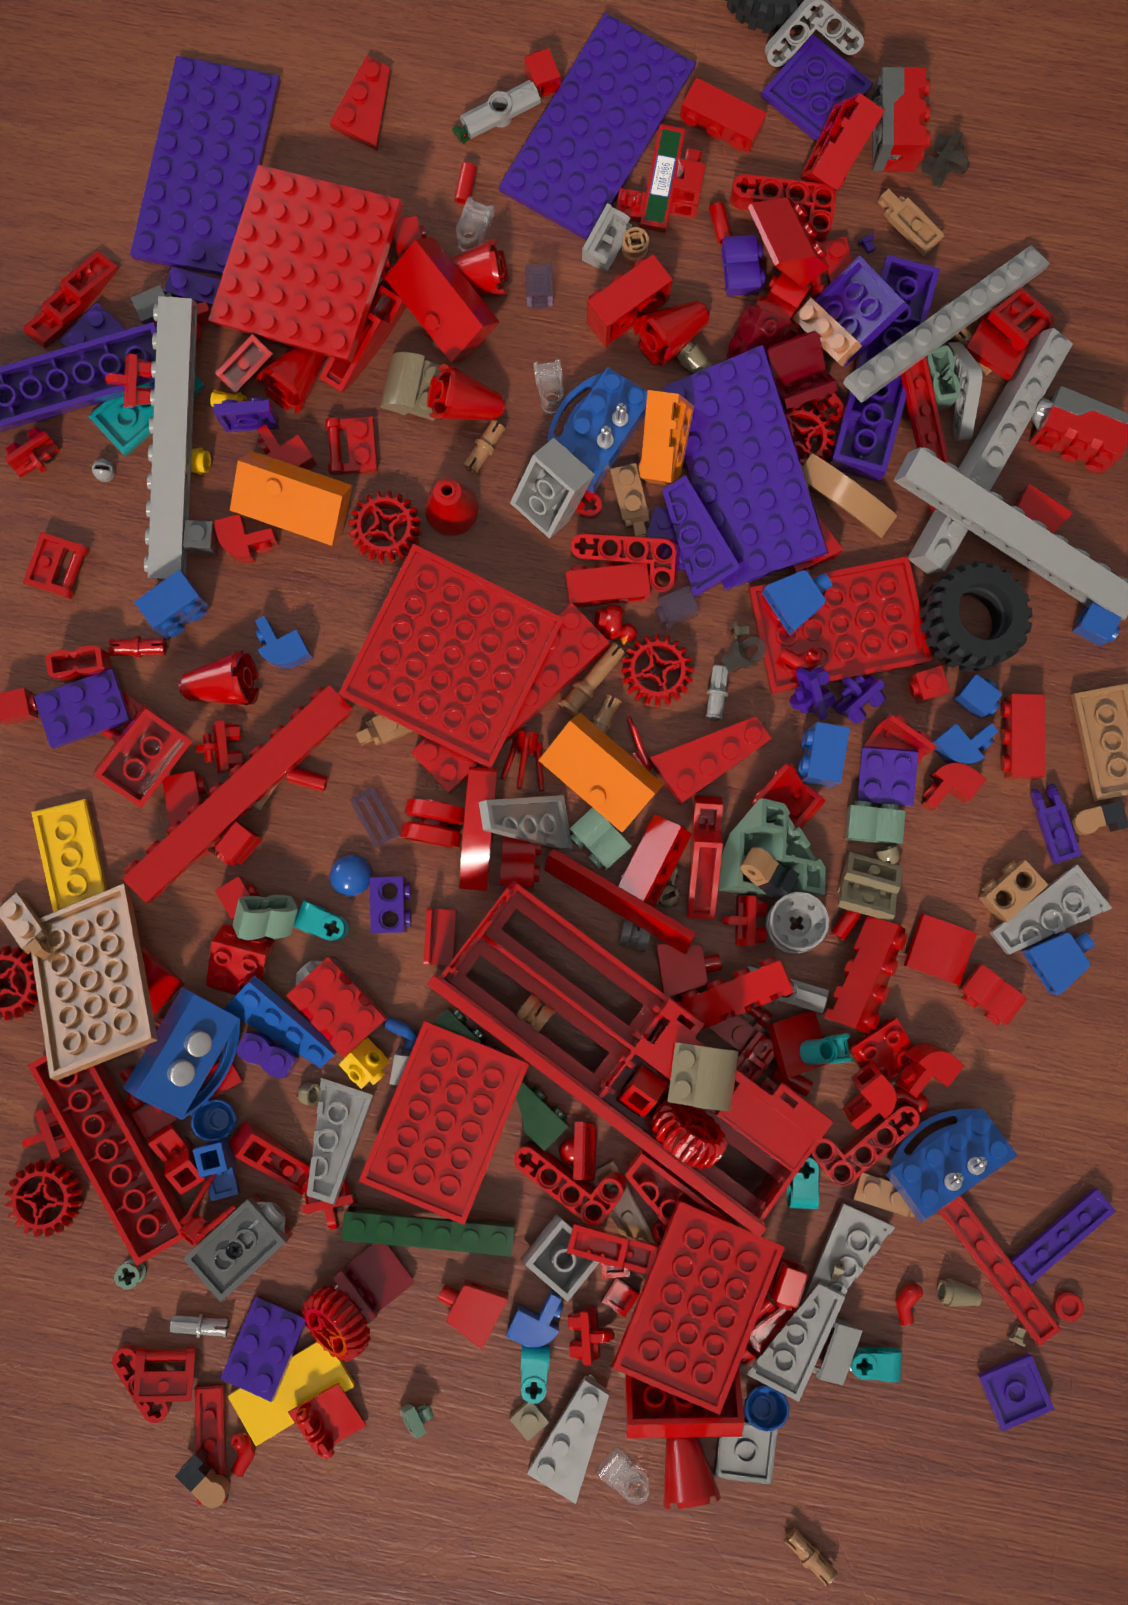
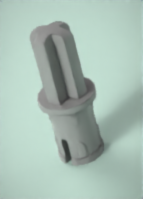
M714 665L712 669L710 690H707V694H709L707 713L705 715L707 719H723L725 697L728 696L726 686L729 668L723 665Z
M200 1314L199 1317L174 1315L171 1318L170 1331L172 1333L195 1334L197 1338H200L201 1335L226 1337L228 1329L216 1328V1326L227 1327L229 1319L204 1317L203 1314Z

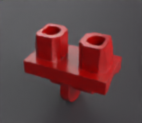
M37 427L28 432L27 438L29 441L22 446L18 443H12L5 448L7 456L4 459L20 478L36 468L42 473L46 472L47 468L43 463L61 451L44 430L41 431Z
M224 720L215 721V724L212 725L214 743L211 741V734H204L203 744L196 746V752L205 754V762H213V752H215L217 774L226 773L229 769H233L239 763L243 764L241 750L227 751L226 742L239 741L240 730L239 725L224 724Z

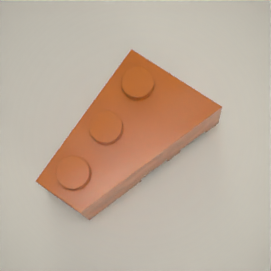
M653 390L647 391L642 458L639 463L640 478L647 482L670 485L680 479L694 405L680 394Z

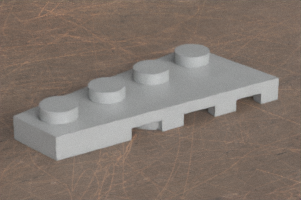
M321 1078L307 1196L335 1205L374 1100V1095Z

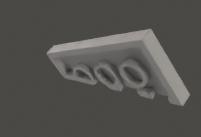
M564 795L496 799L479 802L484 831L563 851L573 849Z
M1073 865L1041 891L1009 922L1000 923L989 933L1006 954H1012L1041 941L1043 938L1059 933L1101 912L1110 910L1112 907L1078 865Z
M842 1202L799 1306L819 1282L846 1294L849 1286L855 1278L859 1277L866 1263L872 1255L874 1256L877 1253L881 1243L888 1234L892 1233L895 1226ZM835 1260L844 1262L845 1272L841 1273L838 1281L831 1279Z
M819 1282L747 1371L746 1375L799 1402L846 1295Z
M587 1376L580 1383L527 1471L529 1476L575 1504L610 1390Z

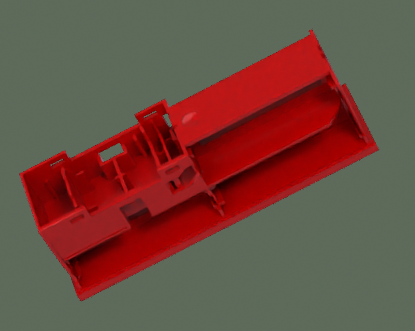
M512 881L444 972L441 975H433L426 984L759 1238L766 1230L764 1226L766 1223L763 1220L833 1123L831 1118L783 1082L777 1085L765 1077L758 1086L736 1070L731 1111L700 1109L706 1110V1114L714 1117V1122L721 1126L720 1130L725 1133V1139L730 1145L767 1172L761 1180L762 1183L751 1193L715 1165H712L709 1169H698L696 1166L690 1167L686 1162H680L676 1156H671V1152L663 1148V1144L656 1139L657 1135L652 1132L653 1127L650 1122L653 1118L648 1114L645 1117L637 1116L616 1101L632 1074L636 1073L642 1065H645L667 1081L663 1094L668 1097L675 1042L705 1046L696 1039V1035L705 1023L673 999L667 997L515 881ZM516 909L643 1004V1007L629 1026L501 930ZM480 956L484 957L531 994L534 993L539 997L540 1001L551 1006L561 1017L609 1052L594 1073L543 1034L537 1033L531 1028V1025L515 1016L514 1012L466 977ZM682 1015L694 1024L690 1030L687 1028ZM664 1027V1030L662 1031V1033H661V1034L659 1035V1037L657 1038V1035L659 1034V1032L661 1031V1029ZM769 1086L772 1090L766 1092L765 1090Z

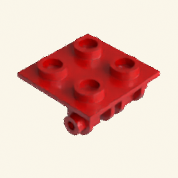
M897 1017L891 1020L886 1019L885 1023L877 1027V1030H872V1034L865 1033L866 1038H861L855 1043L852 1042V1046L849 1048L850 1054L857 1059L861 1068L873 1060L884 1072L888 1080L900 1073L912 1061L904 1054L913 1045Z
M339 1383L288 1411V1414L316 1455L325 1459H329L334 1455L335 1451L333 1449L336 1443L366 1427V1423Z

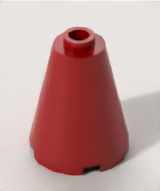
M497 238L490 239L450 258L478 294L503 295L509 291V288H504V282L509 281L504 252L503 250H497L495 245L500 243Z
M694 300L638 317L634 322V334L639 333L641 342L638 343V346L644 356L655 366L661 364V367H664L670 363L708 324L710 313L707 306L698 300Z
M293 347L262 369L257 375V381L259 384L263 381L266 386L265 394L277 405L287 411L291 407L295 408L294 413H298L304 408L328 356Z
M442 364L437 368L441 372L438 377H432L428 389L427 407L432 408L433 412L429 413L430 417L437 420H495L503 414L505 401L501 393L451 365Z
M451 478L441 479L435 484L425 502L427 521L435 530L442 535L456 536L468 531L477 520L478 502L468 487Z
M243 650L236 651L183 674L178 683L179 692L188 701L252 705L257 701L259 695V688H254V679H258L255 663L249 653H243Z
M666 1438L664 1508L671 1509L670 1503H677L678 1509L710 1504L709 1497L714 1496L716 1502L721 1499L720 1492L699 1438Z

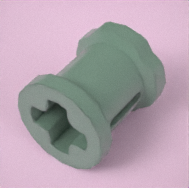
M131 1258L118 1267L114 1274V1281L117 1286L124 1290L132 1289L146 1277L147 1267L144 1262L136 1266ZM126 1271L134 1272L135 1277L132 1275L127 1276Z

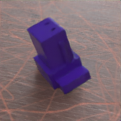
M873 234L863 237L857 243L858 246L862 245L867 254L875 251V246L872 242Z

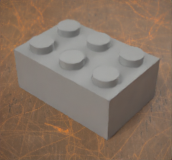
M553 438L533 454L510 504L550 539L570 521L595 474L570 453L565 446Z

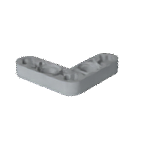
M804 0L765 46V55L770 65L774 67L783 66L816 29L847 55L856 54L861 50L864 44V37L859 28L828 0ZM819 6L820 10L818 12L811 11V7ZM803 16H805L806 19H809L810 22L808 24L806 23ZM839 19L840 24L838 28L832 31L826 29L829 21ZM802 25L803 31L800 35L796 37L790 36L789 33L793 26ZM844 32H846V34L850 38H855V41L853 43H847L845 37L843 36ZM786 38L790 45L787 42L784 43L783 39ZM775 49H777L778 51L782 50V54L774 55L773 51Z
M961 342L945 343L944 346H948L953 353L955 360L953 372L958 377L960 383V396L955 403L952 421V435L955 441L971 440L982 386V370Z

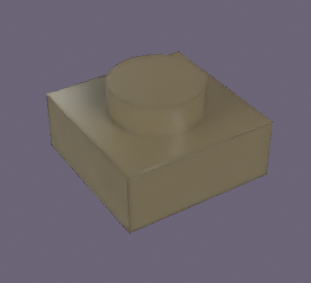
M527 1401L509 1418L527 1441L549 1423V1418L540 1407Z

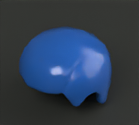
M356 854L343 856L332 865L329 873L330 885L336 893L345 897L359 895L368 889L370 885L369 877H372V867L365 858Z
M207 1100L192 1113L191 1127L195 1135L203 1141L217 1142L224 1140L236 1128L237 1114L233 1106L225 1100Z
M762 1385L752 1389L744 1401V1414L749 1423L756 1429L770 1432L784 1426L789 1417V1403L783 1393L767 1385Z

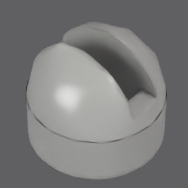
M97 459L92 465V473L97 480L109 482L114 478L116 470L110 461ZM98 467H109V469L107 471L103 469H98Z

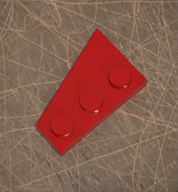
M366 56L330 121L332 129L378 151L379 133L382 127L384 104L387 99L391 75L389 66Z

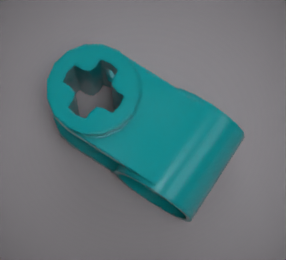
M303 900L293 927L329 941L342 940L348 935L349 924L346 919L327 911L319 905ZM330 924H336V927L340 929L339 933L332 934L333 930L329 928Z
M850 1034L824 1036V1038L804 1041L800 1047L802 1061L807 1065L837 1064L854 1061L853 1057L850 1056L848 1046Z
M809 1156L805 1161L809 1168H805L804 1173L799 1170L787 1187V1204L789 1208L818 1209L819 1166Z
M522 1345L520 1369L522 1370L521 1395L528 1403H539L546 1395L550 1345L540 1347ZM531 1382H537L538 1388L535 1393L531 1392Z
M857 1347L849 1370L862 1380L900 1382L902 1350L893 1347Z

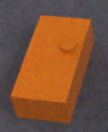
M250 450L237 463L230 511L332 546L343 534L353 485Z
M579 713L568 722L538 760L621 832L632 823L664 785L582 713Z

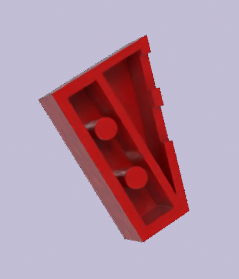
M861 93L835 104L800 179L806 182L827 184L833 187L835 191L839 190L846 179V174L885 110Z

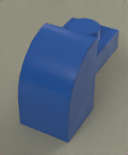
M265 616L255 620L258 629L254 631L261 644H267L257 650L271 665L282 669H290L313 659L297 629L278 639L270 621Z
M956 723L933 740L932 743L936 746L934 751L946 763L971 765L985 758L979 749L983 751L994 743L995 740L992 737L999 731L991 723L969 739Z
M227 1140L197 1146L193 1149L199 1178L205 1176L207 1180L209 1175L216 1174L208 1189L211 1201L240 1193L234 1166L236 1159Z
M551 1288L539 1314L519 1304L507 1327L506 1337L527 1347H540L551 1342L559 1332V1324L552 1321V1319L557 1320L564 1307V1304L561 1303L562 1297Z

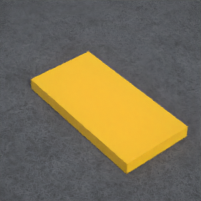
M82 799L31 812L53 913L107 891L88 800Z
M315 1341L293 1355L274 1401H267L241 1388L231 1392L228 1398L255 1446H258L294 1424V1421L288 1414V1411L336 1383H339L344 1392L355 1386V1382L343 1361L332 1357L328 1351H324L323 1347Z

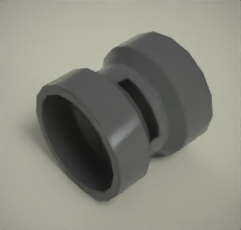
M625 919L618 946L626 948L628 946H635L637 951L646 952L650 933Z

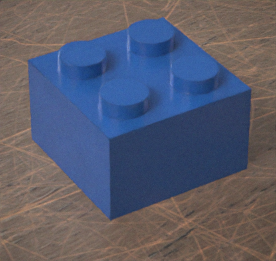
M180 570L134 601L151 627L166 639L180 635L185 630L184 627L192 621L197 622L207 614L206 611L211 608L193 582Z
M816 722L808 728L807 732L803 733L801 748H804L805 751L803 758L798 761L796 770L803 783L828 788L841 783L850 732L849 727Z

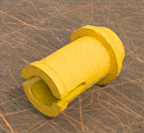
M216 389L213 390L210 399L212 407H214V404L222 403L223 400L228 399L247 402V397L243 396L241 392L233 394Z

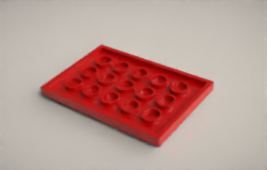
M909 556L825 572L833 585L822 593L826 603L790 636L762 595L763 589L769 584L749 587L748 591L770 693L776 694L791 691L799 687L795 673L796 670L779 660L785 648H788L797 655L808 652L811 648L818 649L822 657L820 663L815 668L821 667L828 672L830 678L828 683L841 681L846 676L856 678L859 675L866 676L930 663L932 661L930 649L925 642L927 636L926 633L921 632L920 625L923 624V619L919 617L920 605L910 560L907 559ZM820 573V574H814V575H810V576H811V578H812V580H813L814 578L818 577V576L821 575L822 573Z
M424 1021L359 1182L465 1225L529 1063Z
M678 1200L611 1367L720 1415L785 1247L762 1236L759 1238L746 1229Z

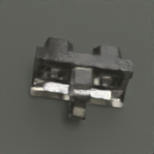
M955 130L952 137L940 134L934 144V152L940 154L939 157L926 155L922 161V173L932 177L933 186L940 188L950 171L957 174H965L969 169L970 162L968 157L962 153L964 146L960 141L963 137V132Z
M750 637L743 642L736 641L730 645L733 651L723 656L721 660L729 672L733 671L735 673L742 668L751 670L758 666L756 662L766 655L767 645L759 637ZM757 645L758 651L749 658L746 648Z

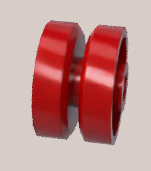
M408 798L406 800L404 813L409 817L420 819V822L406 821L402 823L401 838L427 844L460 848L462 833L458 830L447 828L446 825L460 826L464 824V808L430 799Z

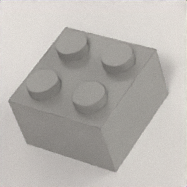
M556 1214L520 1259L531 1271L568 1302L600 1262L567 1253L573 1228Z

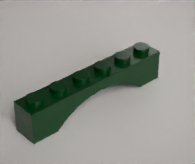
M448 1007L433 1022L435 1025L487 1045L485 1041L488 1038L478 1028L475 1027L472 1030L465 1023L467 1021L466 1016L457 1008L452 1011ZM524 1075L516 1095V1100L523 1117L524 1132L545 1151L568 1127V1123L565 1121L568 1116L557 1105L552 1108L545 1101L548 1098L546 1094L537 1086L532 1089L525 1082L528 1077Z
M349 1206L344 1211L342 1241L512 1257L515 1222L493 1219H467L465 1225L451 1219L412 1216L376 1208Z

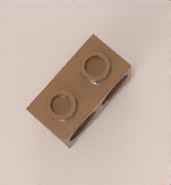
M1013 860L1002 869L1004 874L997 881L992 879L981 889L984 893L978 897L979 900L999 922H1009L1048 886L1045 880L1026 860L1018 861L1017 863ZM1019 873H1022L1026 878L1024 887H1020L1016 882V877ZM999 891H1002L1006 896V902L1003 906H1000L996 901V895Z

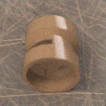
M632 227L623 235L622 256L628 263L635 264L641 258L646 259L649 236L644 229Z
M532 993L515 1016L522 1021H528L531 1024V1028L539 1033L555 1010L549 1005H543L539 997Z

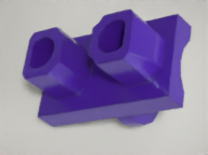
M801 667L795 671L799 687L795 688V693L790 697V705L792 708L800 710L801 713H816L822 721L828 717L826 709L836 703L832 691L827 688L822 690L820 688L830 681L829 674L821 667H817L810 672Z
M859 675L854 680L846 676L842 680L845 688L839 693L842 698L832 707L836 713L845 716L855 724H859L867 715L862 709L866 702L872 707H877L886 700L882 691L885 684L881 679L876 680L871 675H867L865 678Z

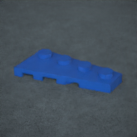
M255 975L224 1008V1010L237 1016L243 1022L320 1068L337 1052L321 1032Z

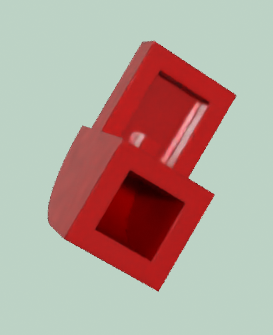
M266 424L257 429L261 436V439L257 441L266 456L307 470L317 465L299 435L280 446Z
M240 514L213 521L219 543L237 561L253 563L255 562L254 551L265 553L271 551L273 546L279 545L277 536L272 528L248 534L245 521Z
M947 764L929 775L937 784L932 782L924 791L923 796L926 798L921 805L929 811L936 809L948 792L962 803L968 802L987 779L966 764Z
M921 1043L915 1045L904 1054L912 1061L902 1070L900 1077L895 1083L917 1098L931 1078L949 1087L965 1065L952 1054L930 1043Z
M872 1060L851 1077L861 1094L842 1108L856 1130L869 1123L878 1113L886 1120L896 1105L897 1096L894 1087L884 1072Z
M642 1065L620 1092L616 1101L637 1116L645 1117L658 1102L667 1085V1081L645 1065Z
M172 1123L148 1138V1145L164 1163L165 1177L180 1195L205 1180V1176L199 1178L193 1153L194 1145L188 1137L184 1138Z

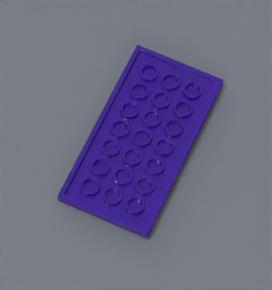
M604 13L499 185V191L587 240L606 204H614L619 195L620 188L625 186L657 133L659 125L663 123L695 70L696 63L609 14Z
M176 56L130 255L132 259L217 276L223 275L257 166L262 165L281 83L279 75Z
M761 345L664 386V392L680 394L694 405L684 459L694 490L742 568L722 581L724 589L735 588L828 554L829 551L766 348Z

